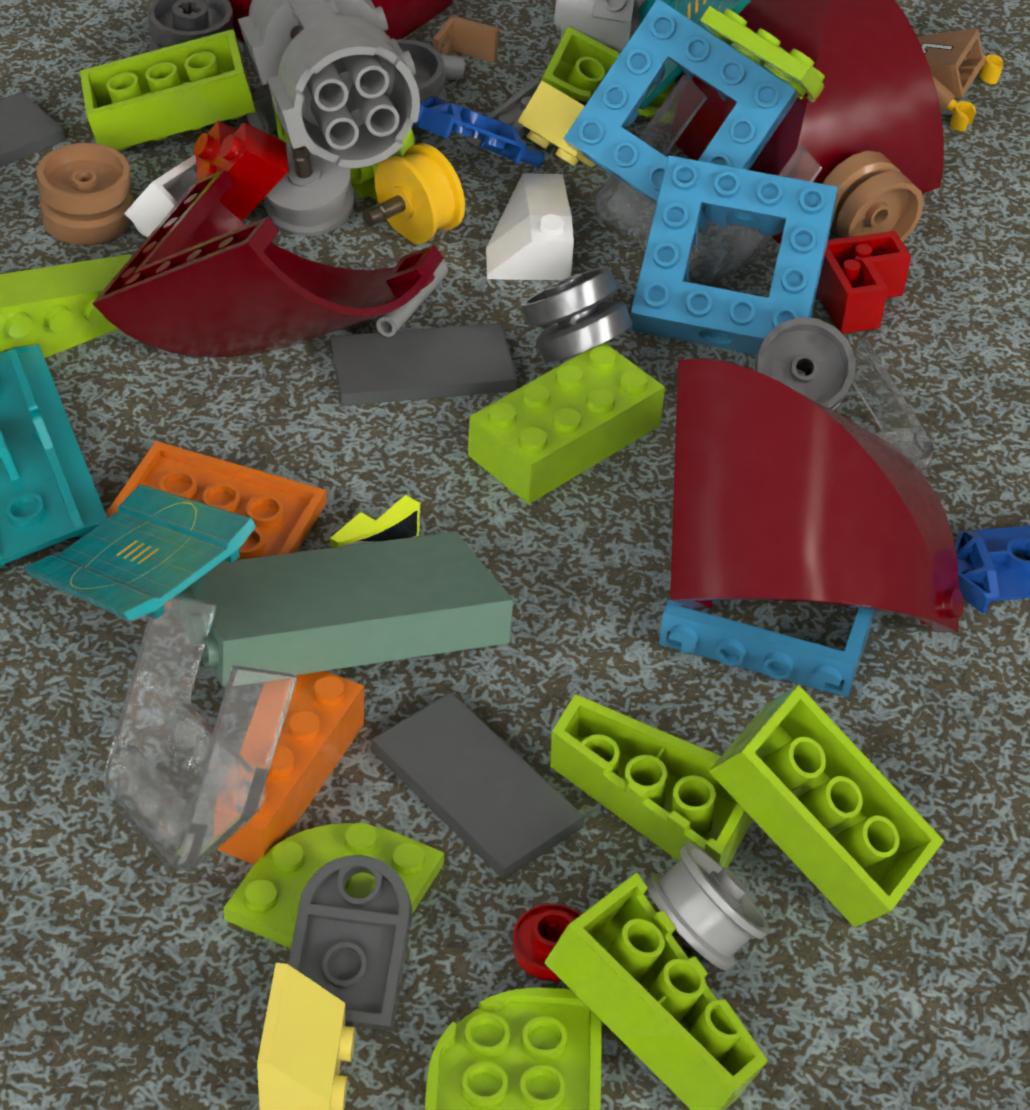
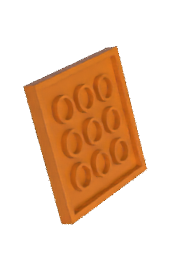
M155 441L107 510L106 515L109 518L118 511V506L139 484L250 517L255 523L256 528L239 549L240 557L237 560L298 552L327 504V490ZM168 601L165 605L171 606V602Z

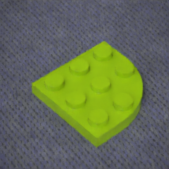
M709 6L700 19L712 35L796 89L797 98L802 99L805 93H807L808 96L806 98L810 102H815L824 89L822 81L825 76L813 67L814 62L808 56L794 48L789 54L779 47L781 42L761 28L757 33L746 27L747 21L732 10L726 9L722 14Z
M362 822L355 824H329L307 829L277 843L268 851L265 857L258 859L224 906V920L291 949L299 903L306 884L327 863L351 855L373 857L394 869L404 882L409 893L413 914L444 865V852L396 832ZM365 872L354 874L346 884V893L353 898L368 896L375 887V877Z
M522 988L502 992L480 1001L478 1009L465 1016L457 1024L452 1022L438 1040L428 1067L425 1110H601L602 1021L571 989Z

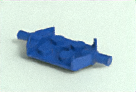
M431 96L423 102L420 101L418 120L413 125L447 139L451 131L467 137L472 136L481 140L479 147L506 157L516 164H519L521 161L537 168L542 165L544 152L528 147L526 142L521 140L518 128L435 96Z
M1030 526L959 531L955 549L958 560L959 590L963 598L982 614L987 613L990 601L1030 598ZM1014 554H1023L1028 560L1019 559Z

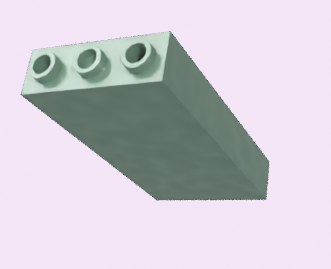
M457 532L235 560L233 563L221 562L170 600L173 615L175 618H181L188 640L191 643L195 642L197 644L204 666L206 668L211 667L222 686L510 643L513 598Z

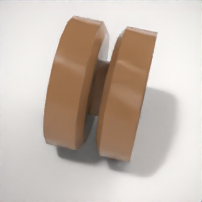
M75 143L61 146L49 152L39 162L36 175L38 191L41 196V221L46 232L54 238L73 245H95L109 242L119 237L131 226L132 221L124 214L133 204L130 193V166L125 156L112 147L98 143Z
M865 151L852 155L838 164L823 182L825 185L838 187L831 231L839 238L896 231L902 242H904L913 232L921 218L924 206L921 190L903 175L881 152Z

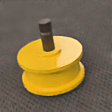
M418 143L409 147L404 153L403 158L391 156L378 164L374 182L379 204L363 212V220L366 225L372 227L387 219L391 227L413 244H423L434 237L437 229L448 231L457 227L462 222L465 214V198L462 185L453 166L438 149L426 143Z

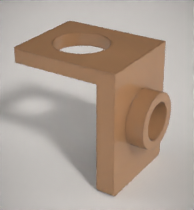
M451 15L434 37L433 47L441 54L450 55L452 52L495 63L498 52L499 29ZM444 39H445L444 47H443V50H442V52H441L442 44H443V41H444Z

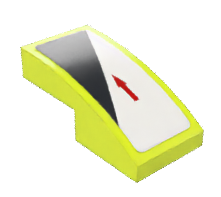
M405 495L377 520L360 512L330 537V548L418 537L420 531V503Z

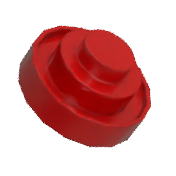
M551 903L534 906L523 913L514 926L512 951L519 966L526 973L540 980L562 981L544 962L566 927L582 914L566 905Z

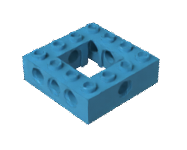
M661 0L655 1L563 138L569 147L656 205L668 157L624 128L630 126L639 115L637 109L654 84L659 86L665 75L664 63L667 59L682 67L685 75L693 79L695 76L717 90L719 97L724 101H727L729 98L736 103L698 161L749 170L797 100L796 89ZM701 206L698 219V233L704 236L712 223L706 217L705 207Z
M668 155L631 309L632 331L757 355L765 336L777 325L797 317L811 318L833 221L838 187ZM701 206L705 207L707 219L718 226L727 227L728 223L760 229V234L777 235L783 232L768 298L688 282L689 256L692 245L696 246L698 240V219Z

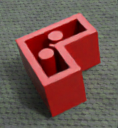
M218 121L208 133H203L198 138L194 147L197 168L196 181L225 169L234 181V184L220 202L241 221L253 211L289 172L286 143L246 122L236 130Z
M896 231L828 240L817 294L835 326L842 334L880 328L886 298L903 296L911 255Z

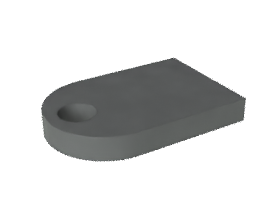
M363 855L341 857L321 867L310 878L301 895L288 965L345 1002V1025L385 1031H393L412 923L411 899L404 882L396 871L386 863L373 857ZM365 872L374 876L376 881L375 887L368 896L353 898L346 893V884L354 874Z

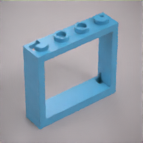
M669 597L663 612L659 645L680 650V653H691L720 661L727 666H738L763 673L773 679L788 680L816 688L821 692L827 691L849 697L877 610L858 608L845 650L841 651L689 609L685 605L671 601Z

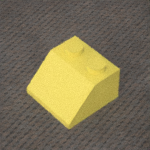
M541 81L517 121L530 130L526 137L544 149H547L550 143L558 147L555 155L574 167L578 161L591 168L596 165L569 147L563 139L585 106Z
M284 963L275 964L257 1060L259 1110H344L348 1077L340 1076L339 1071L341 1061H352L355 1041V1027L345 1026V1002L290 965Z

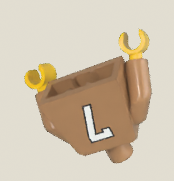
M978 28L920 36L918 40L932 73L940 109L944 111L947 108L952 112L949 121L951 128L958 131H966L968 123L972 124L976 115L975 106L968 101L957 102L954 99L963 98L978 73L982 81L988 84H996L1002 73L1003 60L995 54L983 55L984 50L981 46Z

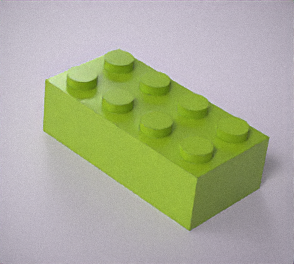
M234 29L80 70L86 116L96 143L112 147L117 151H123L130 146L148 141H160L170 135L188 130H200L218 121L237 120L247 114L256 112L246 68Z
M604 342L584 351L472 414L469 418L468 456L526 503L530 504L658 428L661 424L665 387Z
M800 685L766 704L708 771L853 927L891 912L944 842L936 831Z

